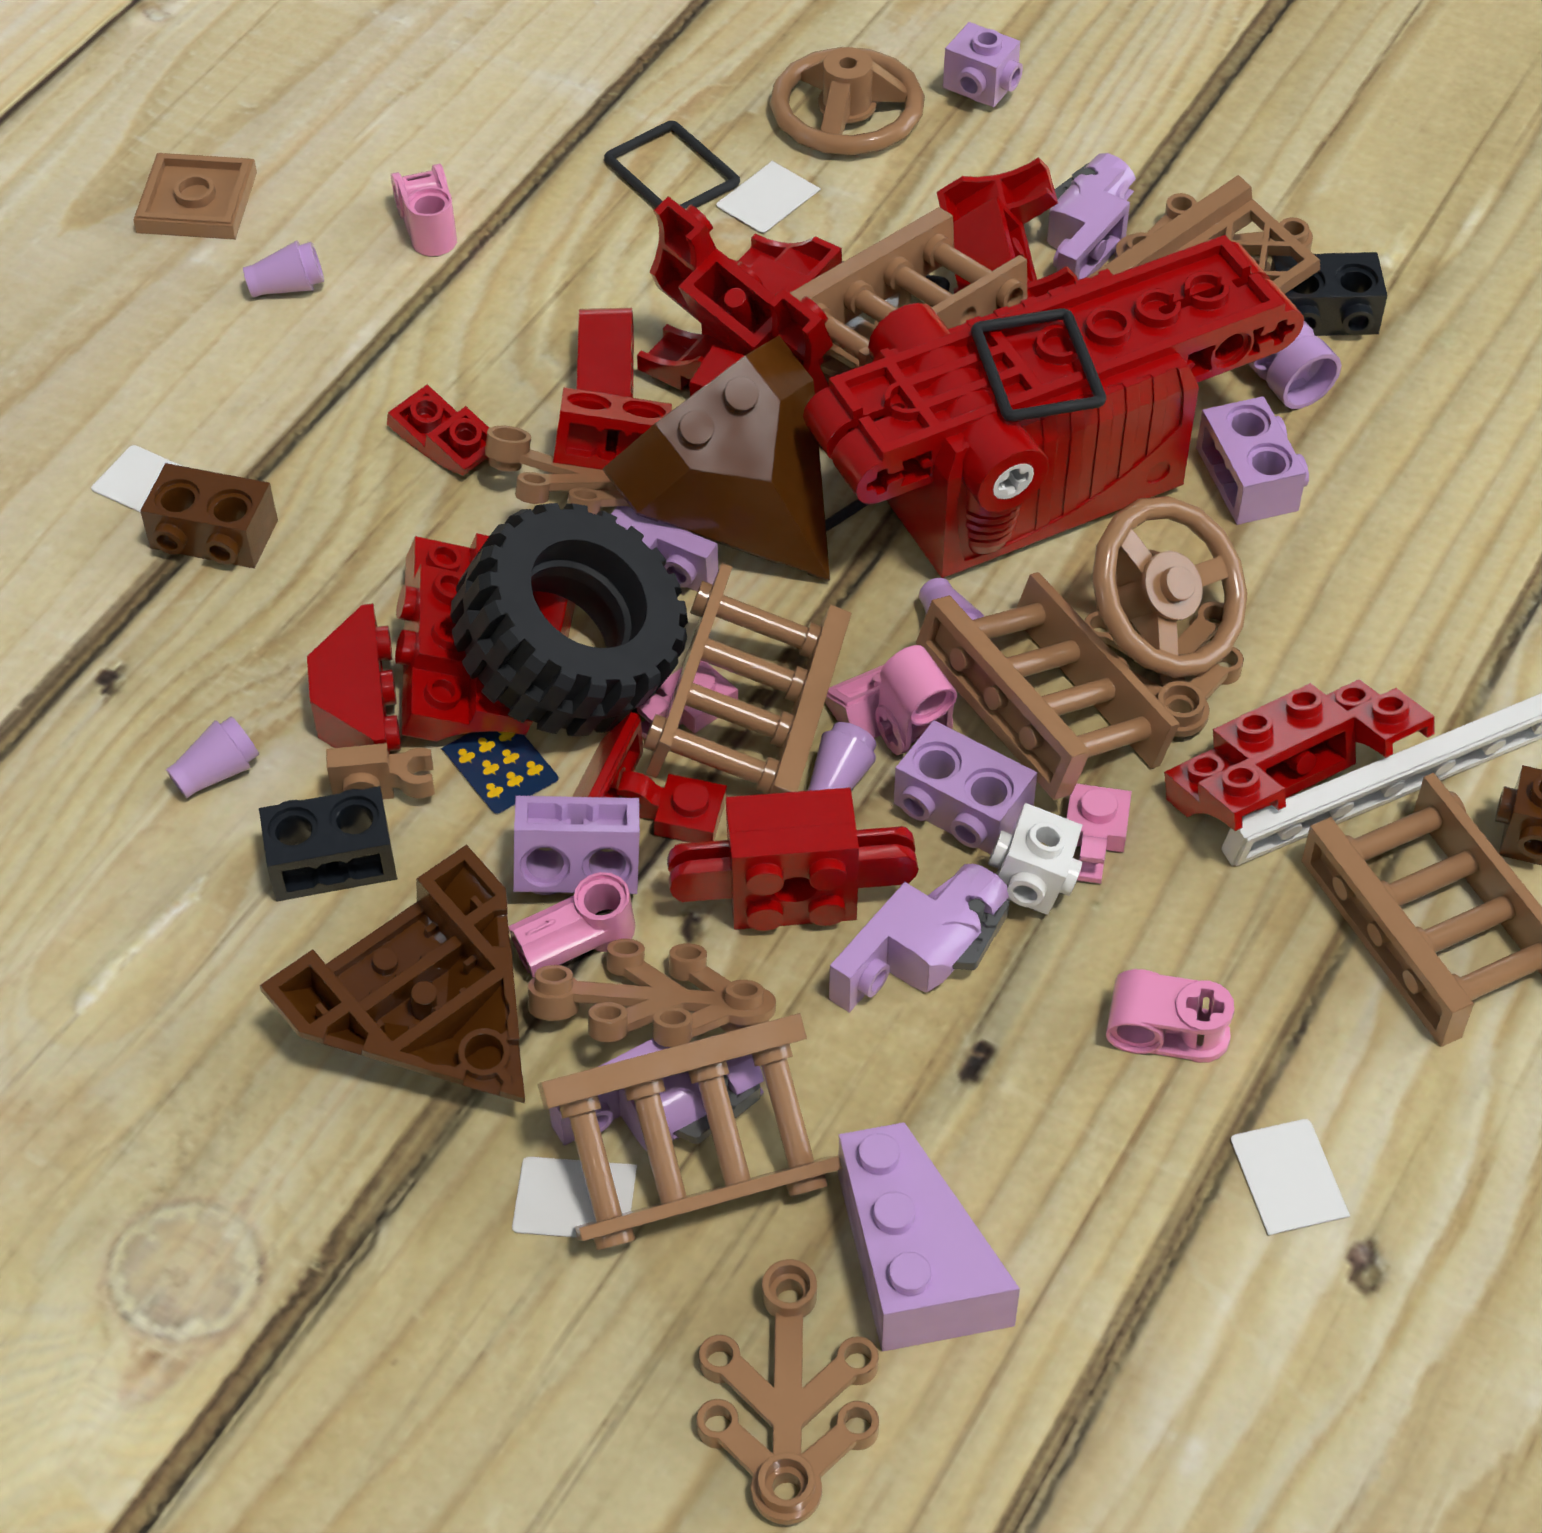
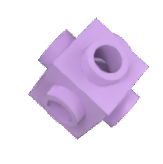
M968 22L945 48L943 88L995 107L1008 91L1012 92L1015 90L1021 79L1023 65L1019 63L1020 41L1000 34L995 30Z

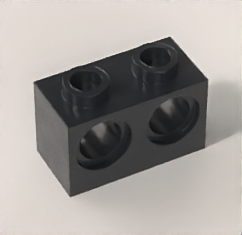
M1378 253L1314 254L1320 259V270L1285 294L1304 316V321L1313 329L1314 335L1379 334L1388 295ZM1273 256L1270 271H1288L1297 265L1298 262L1291 256Z
M381 786L366 789H349L339 794L306 800H288L278 805L259 808L266 864L276 902L397 880Z

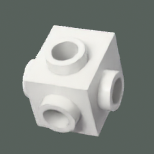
M1024 804L1011 834L1000 831L988 865L998 868L996 875L1008 886V900L1048 915L1059 893L1070 896L1083 863L1073 858L1082 824L1033 805Z

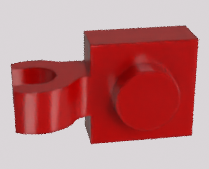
M624 771L617 795H621V798H639V818L654 820V835L691 843L715 840L726 802L727 785L668 774L665 787H661L642 773Z

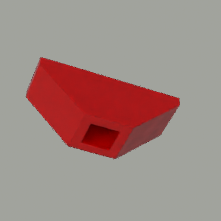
M373 603L361 605L307 655L309 696L319 739L333 748L387 743L388 753L391 754L390 751L401 750L397 715L387 716L386 709L388 705L397 704L393 670L383 671L382 661L393 660L389 626H377Z

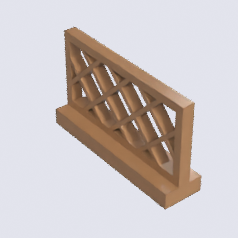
M1237 175L1088 277L1091 278L1097 275L1099 271L1107 268L1115 275L1226 235L1230 241L1240 243L1250 255H1260L1259 266L1270 277V280L1286 294L1320 270V259L1252 199V187L1242 177ZM1252 221L1264 231L1262 241L1233 240V235ZM1268 255L1291 256L1298 262L1297 265L1288 271H1266Z

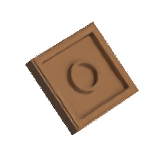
M157 153L133 219L136 233L236 240L257 174L255 160L250 158Z

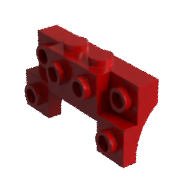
M1039 157L1024 166L997 175L981 177L961 176L937 191L940 208L953 215L955 249L991 271L1019 255L1027 259V298L1032 296L1036 298L1047 294L1049 290L1060 286L1062 288L1069 286L1078 280L1077 276L1068 266L1037 280L1023 224L1058 204L1050 170ZM955 274L957 286L953 289L954 294L971 283Z
M667 196L654 210L659 226V241L650 274L656 286L738 354L747 355L780 335L813 378L815 394L828 387L829 385L820 365L824 362L822 356L833 346V343L825 326L828 317L824 311L810 298L804 296L799 301L784 288L774 295L763 286L762 281L751 268L742 262L734 263L716 248L709 234L713 226L700 210L693 205H689L684 209Z
M754 234L751 237V248L738 261L731 260L736 264L739 262L746 264L760 278L763 286L775 295L782 288L790 293L841 264L842 248L816 236L803 242L785 243ZM666 324L663 327V338L648 353L641 350L637 354V368L641 372L682 390L691 381L712 346L737 352L703 324H701L702 334L690 333Z
M476 533L470 548L415 536L407 553L405 585L402 586L396 608L397 619L404 620V629L399 634L395 651L396 664L403 665L402 735L439 741L451 736L471 732L497 731L526 735L533 723L529 719L521 723L507 715L510 709L498 700L493 704L481 692L484 685L478 677L471 680L462 664L466 654L464 651L458 652L454 644L452 629L456 624L452 622L450 613L452 600L457 594L456 586L463 573L488 539V535Z
M1358 679L1326 695L1309 683L1214 728L1213 749L1164 772L1166 800L1187 818L1199 813L1208 814L1221 820L1234 831L1243 828L1242 816L1270 805L1280 810L1286 807L1287 797L1355 765L1356 742L1372 748L1387 758L1393 755V743L1417 731L1427 738L1434 735L1435 716L1397 688L1380 695Z

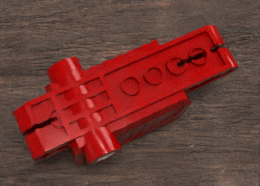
M1222 235L1115 275L1108 268L1101 270L1091 278L1085 277L1074 281V284L1063 288L1060 286L1049 290L1047 294L1036 298L1032 296L1021 300L1019 304L1011 307L1005 306L996 309L993 313L986 316L966 320V323L950 329L947 328L929 305L921 303L903 305L883 318L872 332L868 349L873 361L830 377L829 386L816 393L805 406L803 419L827 456L833 460V464L861 502L867 504H875L886 500L940 577L945 578L1125 508L1137 499L1151 498L1184 484L1199 386L1197 383L1285 349L1301 333L1304 325V316L1280 288L1270 280V277L1240 243L1230 241L1226 235ZM1060 308L1070 310L1075 317L1107 399L1105 404L1094 409L1015 422L1007 421L1001 415L971 334L972 326L979 321ZM1063 320L983 332L1012 410L1094 397Z

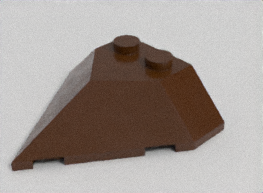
M780 335L748 353L651 426L602 469L630 507L639 516L656 522L659 520L721 545L773 563L779 562L808 572L807 575L827 582L830 581L819 443L803 419L805 406L815 395L814 380Z
M467 844L416 878V903L330 962L325 964L314 949H312L260 985L261 992L301 1038L525 1104L506 888Z

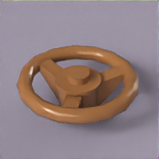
M837 47L812 52L790 63L773 84L770 107L779 127L798 144L823 153L859 155L883 150L906 138L923 115L925 95L914 72L896 58L872 49ZM800 80L822 90L818 97V107L824 115L821 130L807 126L793 114L789 105L791 91ZM877 102H905L904 111L894 122L873 132L843 135L846 123H856L870 117L876 109Z
M1169 496L1137 499L1113 516L1096 545L1092 572V583L1098 614L1112 639L1120 649L1141 667L1173 678L1204 674L1227 657L1244 627L1248 593L1241 560L1226 532L1201 508ZM1169 519L1187 526L1206 544L1213 558L1194 565L1186 556L1175 551H1165L1152 556L1133 529L1147 520ZM1116 570H1117V583H1116V579H1115ZM1221 580L1224 591V604L1221 624L1210 642L1196 652L1179 654L1177 621L1190 617L1198 609L1202 599V587ZM1131 624L1135 626L1140 635L1134 630Z

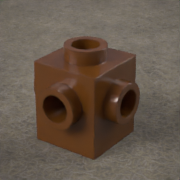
M1522 765L1515 788L1504 786L1499 799L1495 822L1505 824L1499 854L1504 857L1541 866L1542 769Z

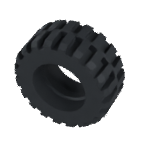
M558 503L536 505L533 510L522 509L510 515L504 524H499L490 534L463 573L456 586L457 594L452 600L450 613L452 622L456 624L452 629L455 647L458 652H465L466 656L462 660V664L471 680L478 677L484 685L481 692L493 704L498 700L510 710L507 715L517 721L524 723L526 719L537 723V730L557 734L563 728L566 729L568 736H589L593 730L596 733H605L611 731L629 713L637 714V707L643 705L653 696L679 663L678 657L684 652L687 641L686 628H684L688 623L685 601L677 599L682 593L675 573L668 574L664 568L666 565L665 557L657 547L651 550L642 541L644 535L633 526H630L627 530L616 523V516L605 511H599L597 515L588 512V506L567 503L563 509H560ZM533 592L556 594L570 600L583 609L599 628L606 648L583 645L559 632L540 611Z

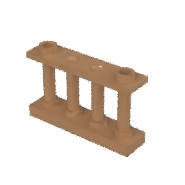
M938 207L790 293L799 301L804 296L810 298L824 311L828 317L825 326L832 343L857 358L860 367L873 361L868 349L869 340L846 326L845 323L865 313L877 322H880L890 312L898 309L885 300L904 289L931 306L947 328L950 329L966 323V320L986 316L993 313L996 309L1005 306L1011 307L1019 304L1021 300L1027 299V259L1019 255L991 271L954 248L953 215ZM943 266L971 284L957 293L951 294L925 276Z
M721 563L713 584L705 581L701 582L691 607L690 613L700 618L666 716L663 717L655 714L644 741L643 748L653 751L645 774L657 778L670 751L757 784L755 790L764 794L797 792L852 613L830 605L820 626L810 622L808 627L723 595L732 566ZM715 617L798 648V655L807 658L805 667L796 666L793 671L709 639ZM700 660L784 692V699L793 702L791 712L782 711L779 716L693 683ZM685 705L770 737V744L779 747L776 759L768 756L766 761H762L678 729Z
M1039 572L1029 575L1017 608L972 620L950 595L933 599L930 603L916 645H921L927 650L952 686L1018 761L1037 772V782L1053 800L1071 795L1087 759L1104 752L1130 745L1151 769L1161 765L1180 723ZM1025 630L1041 648L1006 658L990 639ZM1059 667L1074 683L1075 687L1040 696L1024 677ZM1095 706L1111 724V726L1076 736L1059 716Z
M1435 773L1423 777L1413 814L1354 839L1349 835H1345L1332 817L1310 825L1301 862L1440 1047L1462 1038L1474 1006L1472 1000L1535 971H1538L1542 976V906L1468 816L1460 797L1456 793L1448 791ZM1428 833L1448 857L1390 884L1383 880L1380 881L1365 862ZM1463 878L1466 879L1484 902V904L1425 930L1421 927H1415L1400 907ZM1498 924L1503 926L1521 949L1462 977L1451 974L1436 954L1438 951Z
M800 1013L537 1084L544 1110L559 1106L562 1119L569 1117L596 1219V1221L574 1227L578 1240L586 1241L594 1238L596 1250H601L635 1240L633 1227L783 1185H787L789 1196L828 1186L825 1174L842 1169L839 1156H828L814 1160L787 1058L793 1057L790 1044L807 1039ZM752 1054L754 1066H762L788 1163V1168L752 1178L749 1174L723 1076L730 1074L727 1065L728 1060ZM687 1071L691 1084L698 1082L725 1184L691 1195H686L660 1097V1092L666 1091L663 1078ZM624 1089L627 1101L634 1100L661 1202L626 1213L621 1212L595 1110L601 1109L598 1095Z

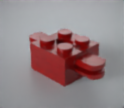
M851 787L726 797L727 840L677 844L669 851L667 857L668 871L670 873L669 889L672 896L680 902L731 899L734 930L755 929L768 931L779 926L802 924L831 926L841 921L857 920L858 888L902 885L904 882L910 883L916 877L919 870L915 854L914 837L912 832L906 827L856 829Z

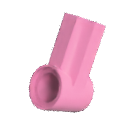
M599 872L589 875L580 881L575 889L574 896L508 927L510 937L526 971L534 977L536 970L541 967L561 965L592 949L607 952V946L610 942L618 939H632L636 925L627 884L617 875ZM602 910H614L610 914L595 915L596 913Z

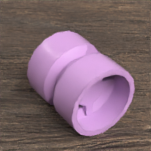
M1305 321L1301 333L1288 347L1248 364L1260 378L1267 381L1268 387L1284 405L1291 409L1304 408L1322 398L1335 384L1342 366L1340 358L1322 339L1314 335L1313 329Z

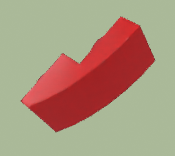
M428 384L388 412L387 425L423 455L452 472L464 476L488 458L485 454V446L489 427L467 406L457 412Z

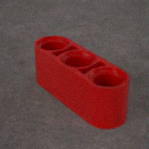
M632 308L579 309L578 390L633 398L634 324Z

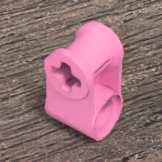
M440 163L434 164L431 171L401 176L399 172L391 173V184L400 218L404 220L415 251L426 256H440L451 251L457 244L452 197L449 193L442 165Z
M913 645L895 653L884 664L880 672L879 703L875 711V718L879 732L887 747L894 754L901 755L909 751L910 744L920 738L932 721L935 720L953 729L952 715L957 693L927 650L921 645Z
M1143 969L1127 970L1120 973L1115 980L1106 1037L1114 1047L1134 1054L1151 1053L1189 1059L1194 1062H1211L1219 1059L1227 1051L1230 1044L1231 1036L1228 1025L1231 1023L1234 1015V999L1226 988L1212 981L1165 976ZM1205 997L1210 999L1208 1010L1202 1008L1203 998ZM1198 1034L1204 1035L1202 1046L1197 1045Z

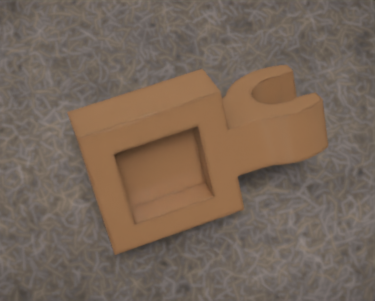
M387 743L326 749L327 772L332 794H339L349 789H366L381 786L383 799H394V788L402 790L404 794L412 798H427L435 794L432 774L414 775L418 771L434 770L431 749L414 748L403 753L389 754Z

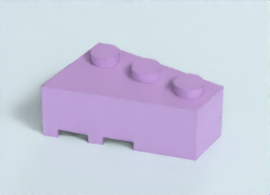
M903 1122L839 1134L838 1156L842 1169L838 1170V1176L882 1352L1015 1326L1020 1288L907 1125Z

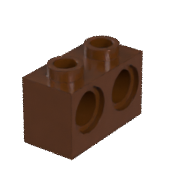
M165 463L140 510L151 549L161 550L173 555L182 554L212 560L224 565L233 564L254 569L278 522L269 482Z

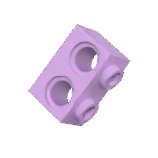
M1262 396L1203 409L1196 448L1236 524L1239 525L1299 511L1303 487L1307 486L1309 482L1307 463L1301 454L1295 453L1287 439L1284 421L1280 416L1273 414L1265 397Z
M934 720L895 768L894 804L901 807L910 817L920 821L926 820L949 832L962 844L971 848H979L991 854L1000 831L1011 834L1024 804L1027 803L1034 806L1037 772Z
M516 796L513 892H533L539 895H551L557 892L575 893V889L580 881L587 876L605 872L621 877L627 884L630 894H637L640 838L639 798ZM539 848H550L553 850L545 851L539 850ZM602 849H612V850H614V851L604 852V851H600V850H602Z

